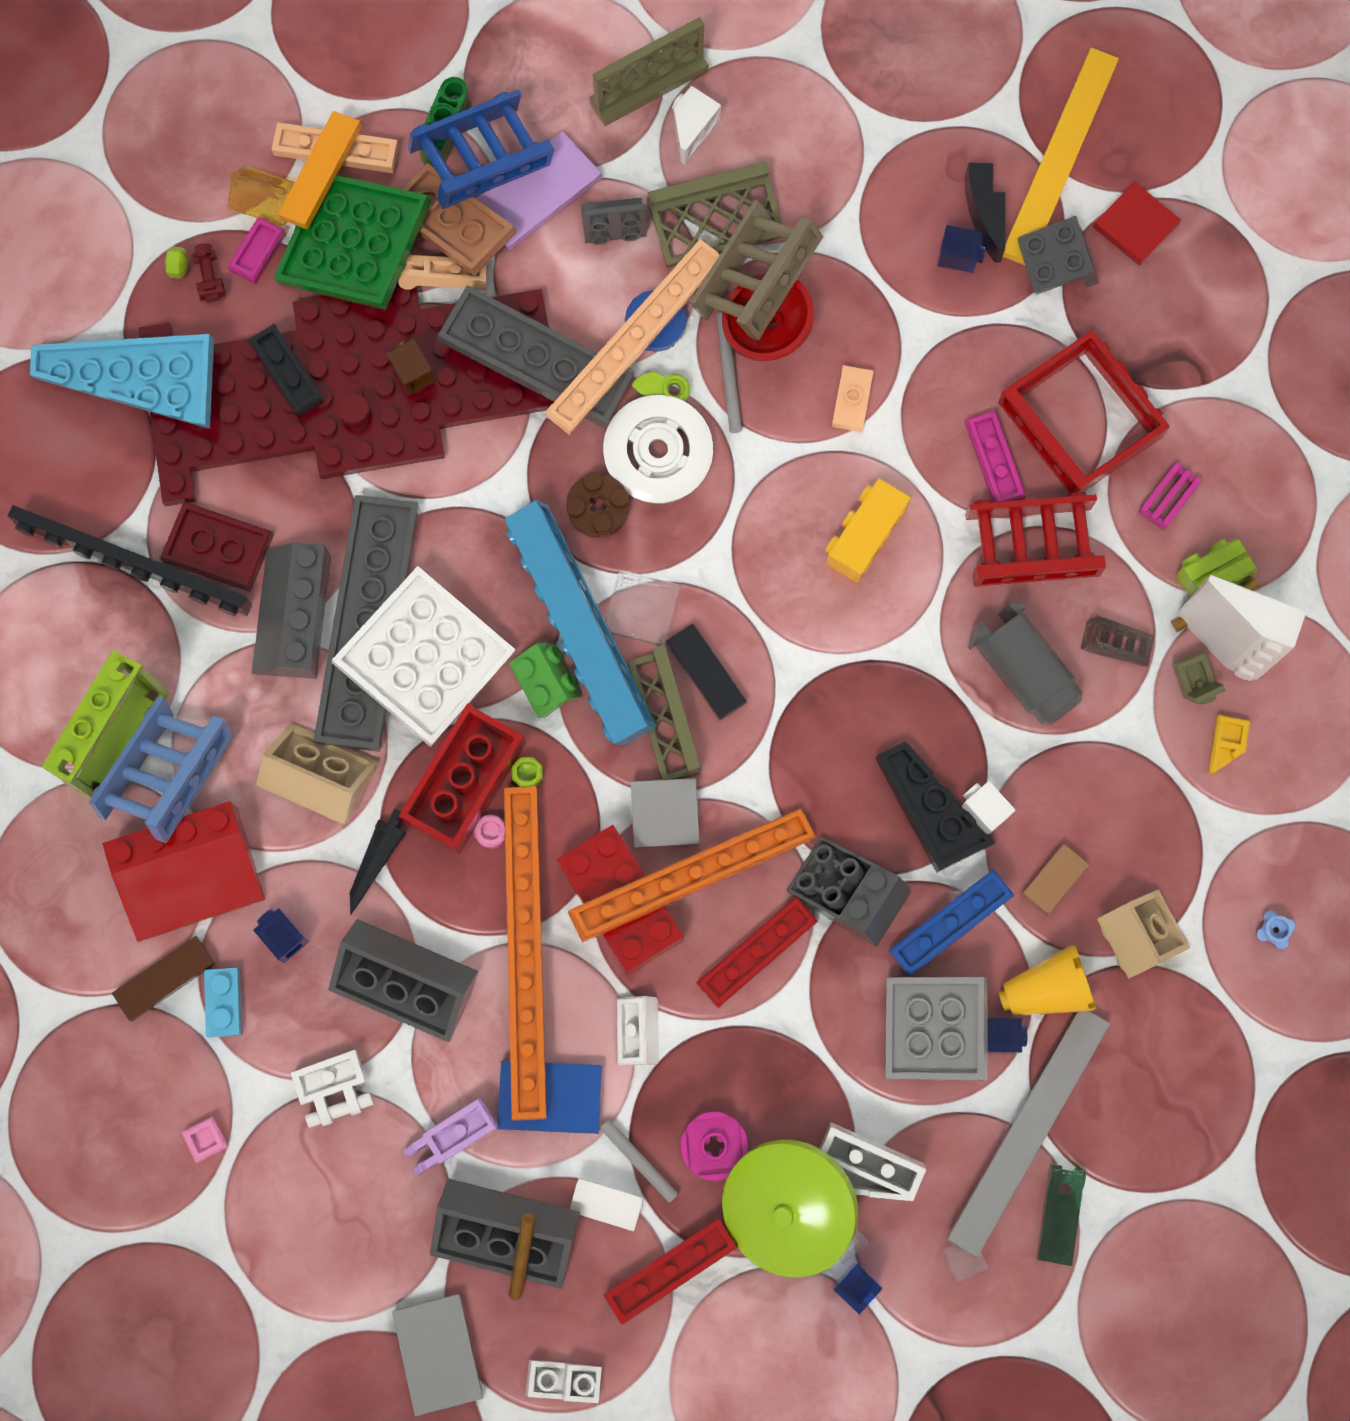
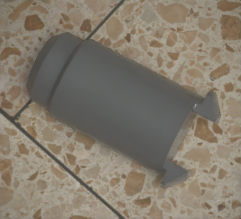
M1008 603L998 614L1005 624L992 634L984 623L981 622L972 630L968 648L971 650L976 647L1028 713L1033 714L1041 724L1052 725L1082 701L1083 692L1075 683L1074 675L1022 612L1026 605Z

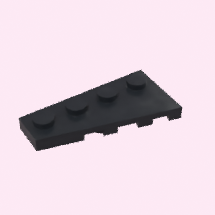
M907 742L901 743L875 757L936 873L996 843L989 834L986 835L978 827L977 821L969 812H965L954 800L955 796L947 787L944 788L933 776V771Z

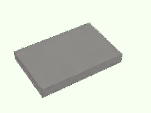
M461 1294L392 1311L415 1417L484 1398Z

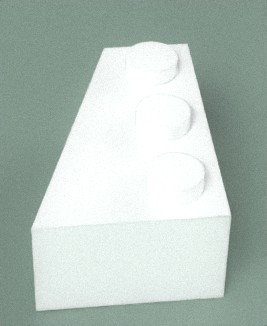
M830 1122L819 1148L830 1155L842 1167L849 1177L856 1195L913 1201L926 1172L923 1162Z

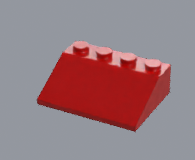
M231 801L183 816L167 843L156 840L148 828L102 843L111 876L137 942L265 900L239 810Z

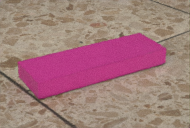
M996 410L966 419L965 426L992 502L1024 500L1026 494Z

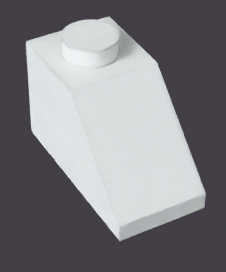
M693 86L685 94H679L672 106L680 162L685 165L721 118V105Z

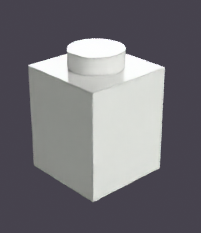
M990 781L982 787L976 783L963 795L966 801L961 806L962 809L973 816L977 821L978 827L986 835L991 834L1016 811Z

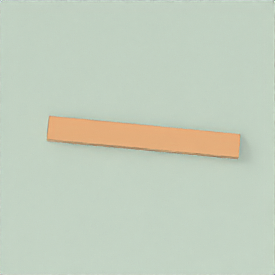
M700 238L547 409L545 416L570 435L692 298L720 253Z

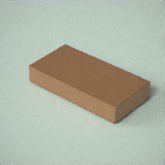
M1063 844L1021 895L1047 916L1087 869L1089 864Z

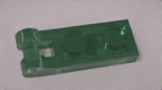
M1050 1165L1036 1260L1068 1266L1073 1265L1086 1170L1074 1168L1073 1171L1062 1169V1165ZM1060 1183L1071 1185L1069 1195L1058 1193Z

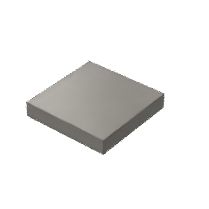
M696 778L631 782L634 847L700 844Z

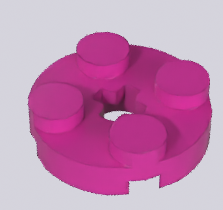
M707 1112L701 1114L688 1124L682 1135L680 1144L682 1159L693 1174L704 1180L720 1181L727 1179L737 1162L748 1153L747 1135L741 1125L725 1113ZM712 1136L717 1137L718 1142L724 1143V1149L719 1150L716 1157L712 1156L711 1151H705L704 1144L710 1143V1137Z

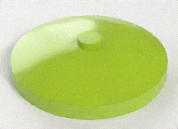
M783 1139L773 1140L751 1149L731 1170L722 1196L724 1221L735 1245L755 1265L779 1276L801 1278L813 1276L829 1269L846 1252L857 1230L858 1202L849 1177L830 1155L805 1142Z

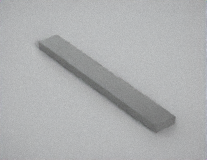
M1090 1011L1075 1013L946 1240L971 1256L978 1257L1110 1023Z

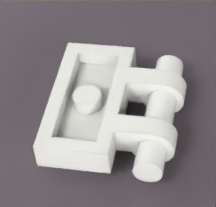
M356 1050L291 1072L300 1105L315 1103L317 1111L305 1115L309 1128L322 1124L323 1127L333 1123V1119L350 1113L352 1116L360 1114L362 1109L374 1105L370 1092L357 1096L354 1088L367 1083ZM343 1091L346 1101L328 1106L325 1097Z

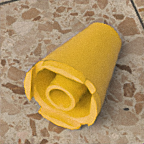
M1076 945L1063 949L1003 983L1004 991L999 992L1004 1011L1011 1010L1013 1016L1085 1012L1096 1009Z

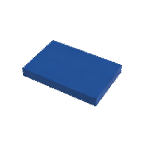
M501 1061L498 1130L599 1134L602 1065L545 1063L547 1119L513 1121L511 1062Z

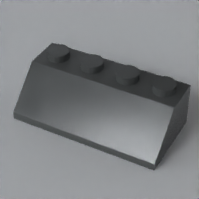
M290 543L267 550L252 674L317 679L331 560L325 545Z
M357 919L340 943L328 990L450 1042L471 996L478 971Z
M448 1178L437 1207L430 1255L512 1276L522 1216L530 1213L536 1217L525 1280L562 1289L580 1212Z

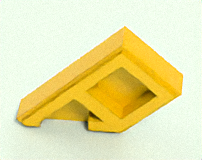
M1219 714L1215 717L1207 774H1214L1246 752L1250 727L1249 720Z

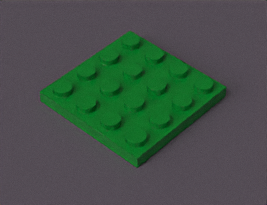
M336 175L308 230L296 225L274 275L275 281L280 285L386 310L429 209L431 200L428 195Z

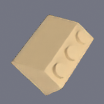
M291 723L263 754L256 786L297 803L301 807L322 814L331 820L345 824L358 808L379 761L350 748L315 744V733Z

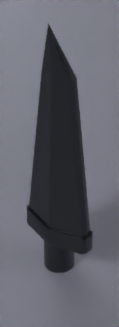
M395 808L387 823L378 819L375 825V830L349 893L350 915H352L406 834V832L398 829L402 823L399 817L401 811Z

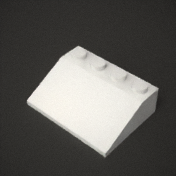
M1210 575L1179 610L1177 617L1185 620L1188 625L1187 628L1227 669L1234 671V674L1241 679L1252 681L1253 679L1258 680L1294 649L1307 612Z

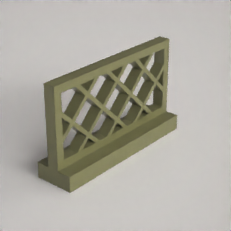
M699 17L592 74L594 95L589 97L590 104L604 126L709 71V64L703 57L704 23Z
M766 161L647 193V205L649 212L652 214L667 268L676 266L696 244L703 230L718 238L712 248L721 254L726 244L720 245L722 240L726 243L729 241L730 238L725 236L730 225L732 222L737 225L741 222L736 215L742 204L750 207L753 203L746 198L751 189L764 187L767 198L762 206L766 208L767 204H769L771 212L766 211L770 215L771 220L782 224L769 180V169ZM744 191H745V193H744L743 196H741L740 194H738V193H740V192H744ZM729 195L740 201L733 214L717 206L722 197ZM716 199L713 204L709 202V200ZM701 203L710 209L703 222L687 214L692 205ZM686 207L684 212L679 208ZM672 211L680 216L673 230L661 223L659 213ZM714 211L729 219L722 233L706 225ZM684 219L700 227L692 241L677 233ZM664 232L670 235L667 241ZM762 233L756 244L779 239L780 237L769 233ZM673 238L689 246L684 255L671 258L668 246Z

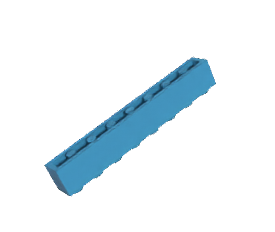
M535 500L505 518L504 520L509 528L506 530L508 538L513 545L518 546L522 554L520 562L525 571L529 574L531 573L536 583L533 585V588L538 598L545 602L549 610L547 613L549 622L555 629L559 630L562 636L561 646L566 655L572 657L577 667L574 669L575 675L579 682L586 686L590 694L588 701L595 713L600 714L604 723L602 730L606 738L615 745L626 746L658 728L548 504Z

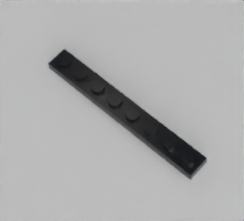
M12 505L7 515L16 525L15 529L27 536L33 537L34 533L44 536L43 540L55 547L62 548L64 544L72 547V551L83 558L91 559L92 556L102 559L101 563L111 569L119 571L123 567L131 570L130 574L139 580L148 582L151 578L161 582L159 586L170 592L178 593L179 590L187 592L190 599L200 604L207 605L208 601L219 605L218 609L228 615L236 616L237 613L248 616L252 607L249 599L242 594L15 505Z

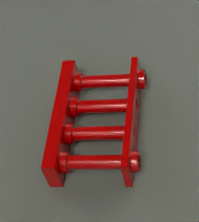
M1079 491L1070 493L1067 497L994 503L990 499H981L970 504L965 517L966 520L978 519L983 562L976 566L973 573L974 587L1100 577L1106 568L1105 555L1095 556L1091 552L1085 512L1091 510L1097 501L1096 494L1086 495V492ZM1073 512L1078 550L1075 558L1063 559V556L1059 555L1054 513ZM1041 514L1046 557L1044 560L1031 561V558L1027 557L1022 516ZM1010 517L1015 557L1012 563L1000 564L996 560L991 518Z

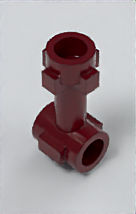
M198 244L193 248L194 254H192L194 264H200L203 282L196 283L201 302L206 300L208 303L220 301V297H225L226 292L222 278L215 279L212 261L217 260L216 252L210 244Z

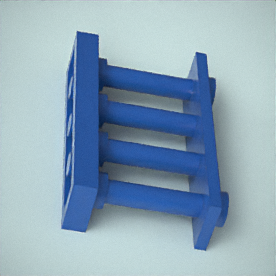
M519 89L510 93L502 92L490 101L432 124L419 125L410 132L407 148L409 153L424 149L442 180L437 196L442 209L550 166L554 148L549 139L540 143L533 142L516 113L521 98ZM504 116L522 145L523 150L513 154L507 153L489 122ZM478 127L497 160L486 165L480 164L462 133ZM451 138L466 163L469 172L459 176L453 175L435 144Z

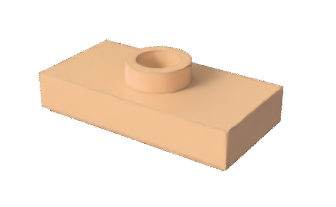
M843 365L832 427L857 432L863 431L874 371Z

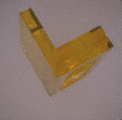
M244 165L231 175L228 208L255 218L259 216L273 224L284 226L287 222L281 220L278 213L295 182Z

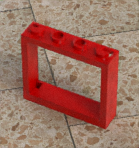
M1093 330L1002 391L998 404L1069 493L1087 491L1160 440L1170 427L1162 417L1163 412L1158 408L1156 409L1148 400L1146 390L1141 385H1136L1129 376V371L1125 364L1115 359L1109 351L1107 342L1104 341L1102 343ZM1084 354L1148 432V434L1087 476L1082 473L1023 398L1024 395Z

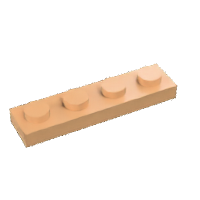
M277 122L271 149L274 156L307 160L323 129ZM358 134L342 166L393 173L399 147L398 141Z

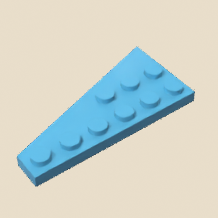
M210 334L31 345L30 375L37 380L210 429L214 338Z

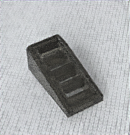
M1097 615L1086 622L1081 649L1093 654L1146 667L1149 663L1154 635ZM1110 634H1114L1112 645L1108 644ZM1123 637H1127L1125 649L1123 650L1121 649ZM1138 640L1140 641L1138 653L1134 654L1135 641Z

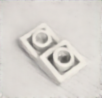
M529 1360L525 1395L535 1398L598 1403L602 1367Z

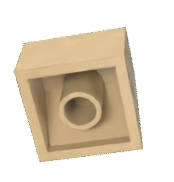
M1159 889L1097 919L1104 938L1109 941L1117 956V963L1125 971L1128 979L1190 949Z

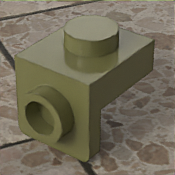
M1199 650L1171 663L1185 699L1196 704H1207L1214 701L1216 695L1225 691L1223 684L1215 681L1205 652Z

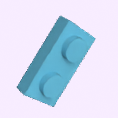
M240 969L204 970L206 1037L242 1036Z

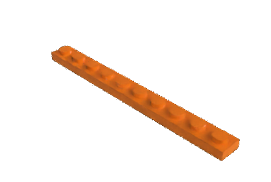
M537 786L504 788L512 1120L547 1119L538 789Z

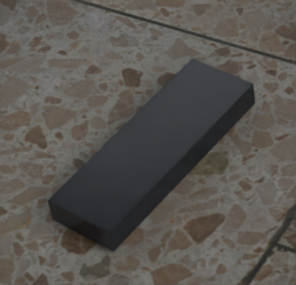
M275 324L248 339L251 347L297 417L325 402Z
M694 624L689 625L666 640V644L719 721L747 704L746 699Z

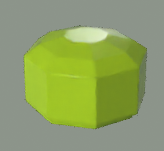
M171 247L166 253V273L169 278L182 279L188 271V255L184 248Z
M520 757L512 766V780L519 787L538 786L543 780V767L533 757Z

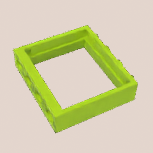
M112 650L41 767L74 790L92 798L94 792L92 790L95 782L98 784L102 783L141 724L147 709L154 704L155 701L146 698L150 690H155L159 693L158 696L163 697L165 700L169 692L142 665ZM67 762L74 765L71 773L64 768Z

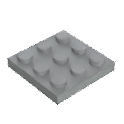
M886 978L885 1079L987 1081L988 978Z

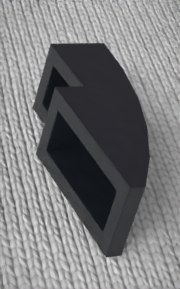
M968 163L964 178L969 214L985 250L994 262L1000 263L1005 251V192H993V163Z

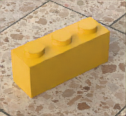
M878 478L873 487L868 484L859 498L862 504L857 512L851 510L842 524L845 530L840 538L834 535L825 550L828 553L826 564L858 584L907 510L911 497Z

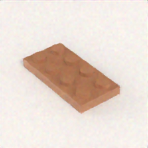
M427 163L402 188V190L428 195L431 200L418 234L475 276L516 234V230L512 224L475 197L442 209L437 200L442 180L435 168Z

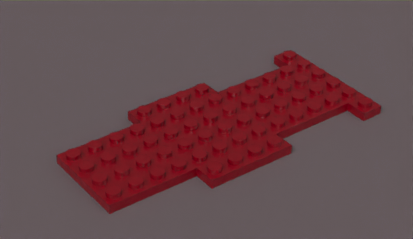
M396 284L386 310L330 296L294 301L292 303L297 330L281 334L325 402L297 417L251 347L248 339L214 344L210 429L150 412L162 503L166 507L183 504V502L196 501L192 473L194 471L310 451L316 452L321 480L443 459L445 454L440 429L547 411L554 402L437 341V336L456 303L420 309L416 287L406 290L401 288L399 284ZM542 289L491 297L549 328ZM170 323L138 328L140 338L173 336ZM415 339L433 371L436 382L408 396L391 368L386 353L390 352L400 342H409ZM350 393H357L365 397L370 407L368 420L357 427L344 424L337 412V405L340 399Z

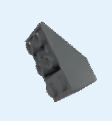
M822 836L786 890L789 894L797 897L800 901L842 928L876 947L912 892L900 876Z

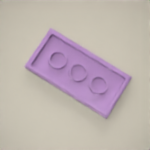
M563 131L550 141L554 148L550 166L484 192L476 198L514 226L516 234L504 245L508 252L602 179V173Z

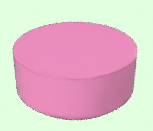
M486 815L480 818L474 828V834L478 843L488 849L500 847L505 842V822L496 815Z

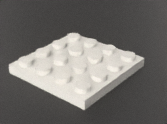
M417 566L339 651L331 663L431 747L461 714L466 704H469L515 653L516 649Z

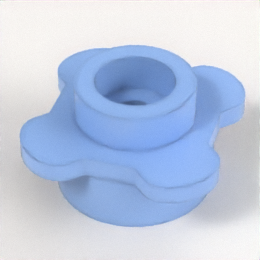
M1268 911L1263 915L1264 923L1262 928L1257 930V938L1261 942L1268 941L1273 943L1277 949H1285L1289 944L1288 939L1292 931L1295 930V923L1292 919L1277 916L1276 912ZM1274 927H1277L1279 929L1278 933H1274Z

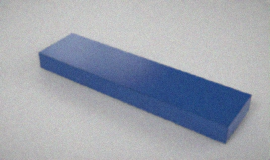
M993 869L889 951L910 977L1015 895L995 869Z

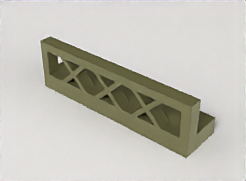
M662 645L652 648L653 654L628 660V665L646 705L652 691L665 697L666 705L661 714L649 709L651 715L657 718L655 722L657 727L662 721L673 727L675 735L669 745L657 739L655 733L657 728L648 733L661 779H683L700 774L701 766L666 647ZM654 662L657 675L652 684L639 678L637 667ZM659 680L661 683L662 690L656 687V684ZM642 685L648 688V691L645 695L643 692ZM667 711H669L671 720L664 717ZM676 741H678L680 751L673 747ZM659 746H661V747H663V748L666 749V751H665V753L663 754V756H662V754H661V750H660V747H659ZM670 752L683 759L684 770L667 774L664 762Z

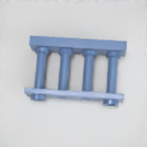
M158 696L154 704L147 709L141 724L100 786L94 790L89 803L100 819L103 820L108 818L113 808L145 819V825L153 837L158 841L167 843L234 736L226 721L214 715L207 726L203 728L174 718V714L165 699ZM165 728L197 739V742L187 754L156 743ZM148 755L181 766L170 781L139 770ZM131 781L163 793L156 806L152 808L124 798L122 795Z

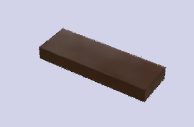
M195 936L111 994L127 1019L132 1022L203 974L204 970H208L216 965L199 937Z

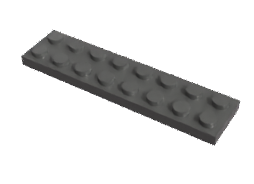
M355 495L314 735L315 744L380 752L386 709L331 662L408 577L419 511L418 502Z

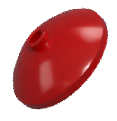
M766 273L755 275L753 278L762 280ZM796 280L769 325L777 323V326L773 329H768V325L759 341L745 333L736 322L737 317L725 312L722 313L724 335L730 346L745 358L764 362L781 359L797 350L809 336L815 318L813 300L806 287ZM737 286L727 300L745 307L754 291Z

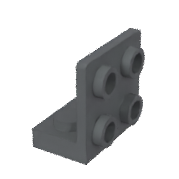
M642 198L581 204L585 243L602 245L611 240L635 241L640 237H646L645 204H642Z
M1077 216L1049 225L1017 239L1033 291L1036 295L1081 278L1084 279L1087 287L1099 283Z

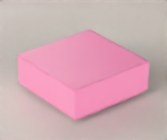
M210 1117L182 1132L195 1163H200L229 1147L215 1117Z

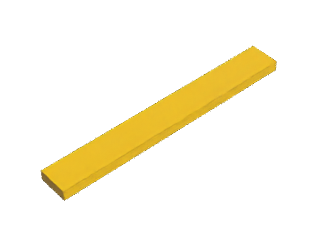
M1091 47L1006 242L1004 258L1025 266L1017 239L1047 227L1119 58Z

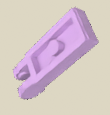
M479 1098L422 1134L423 1137L405 1148L403 1153L406 1157L413 1156L429 1145L434 1155L416 1165L413 1170L418 1176L436 1164H441L499 1126L484 1100Z

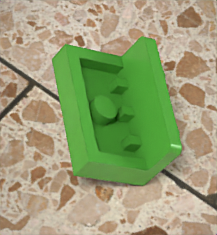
M552 642L536 643L509 663L538 718H545L568 701H575L582 697L578 689L577 679L573 674L569 673L563 662L562 652Z

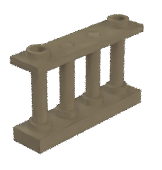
M754 200L704 281L696 290L690 304L705 320L709 319L714 309L737 317L736 322L745 333L759 341L824 236L812 219L803 216L795 228L771 221L770 215L762 204ZM763 231L787 240L778 254L754 246ZM747 257L770 265L762 280L738 272ZM731 283L754 291L745 307L722 298Z

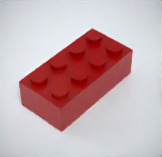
M466 704L400 812L399 817L402 822L453 852L460 854L478 821L482 818L526 745L524 735Z
M611 825L556 859L560 869L582 904L645 877L614 825ZM665 906L601 934L627 976L683 942V935Z

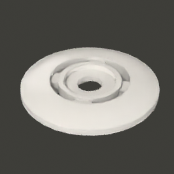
M650 395L635 399L626 404L612 418L604 437L603 455L609 475L624 486L629 496L646 503L665 504L686 497L704 481L712 463L713 441L704 418L690 404L672 396ZM678 429H682L687 437L690 449L688 457L683 455V441L677 432ZM655 440L664 441L668 447L667 454L662 458L653 457L648 450L651 442ZM627 443H633L634 458L640 466L638 470L634 468L629 460Z

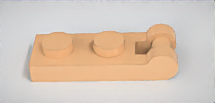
M409 255L399 277L398 284L406 290L413 289L416 286L465 289L467 285L476 290H485L486 265L474 276L450 257Z

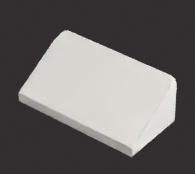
M636 996L617 998L618 1065H656L659 1063L658 1000L656 997Z
M578 1178L570 1209L579 1211L582 1216L634 1231L644 1198Z

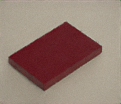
M183 502L160 560L178 568L251 592L274 534L267 529Z

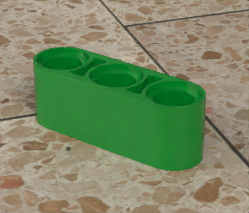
M449 77L442 82L424 124L429 125L469 109V94L463 79ZM452 95H461L456 99L450 98ZM451 138L435 144L436 147H439L438 150L445 162L454 145ZM424 149L419 150L424 165L429 163L433 166Z

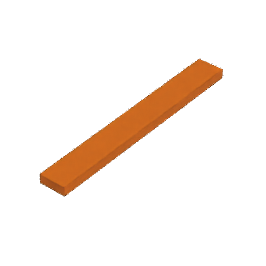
M800 808L572 908L568 911V915L582 943L808 843L814 840L816 836Z

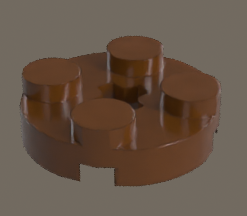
M596 472L588 473L584 478L579 479L571 487L567 495L566 509L571 524L577 531L592 538L599 537V535H611L619 531L629 516V495L624 486L615 478ZM593 500H604L603 505L606 507L604 511L598 509L596 513L591 511V502Z

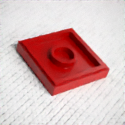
M1134 181L1095 222L1093 228L1140 266L1180 224L1181 219Z

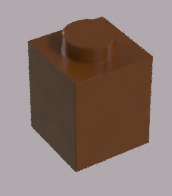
M415 339L409 342H400L390 352L386 353L391 368L408 396L436 382L433 371Z

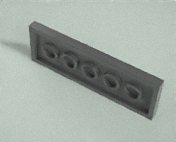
M468 285L465 287L437 336V341L553 402L598 354ZM627 370L585 418L606 428L629 386L634 372Z

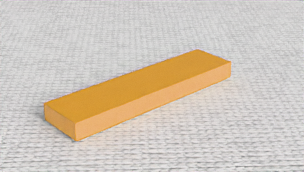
M335 111L332 112L278 213L281 220L308 230L362 128L359 120Z

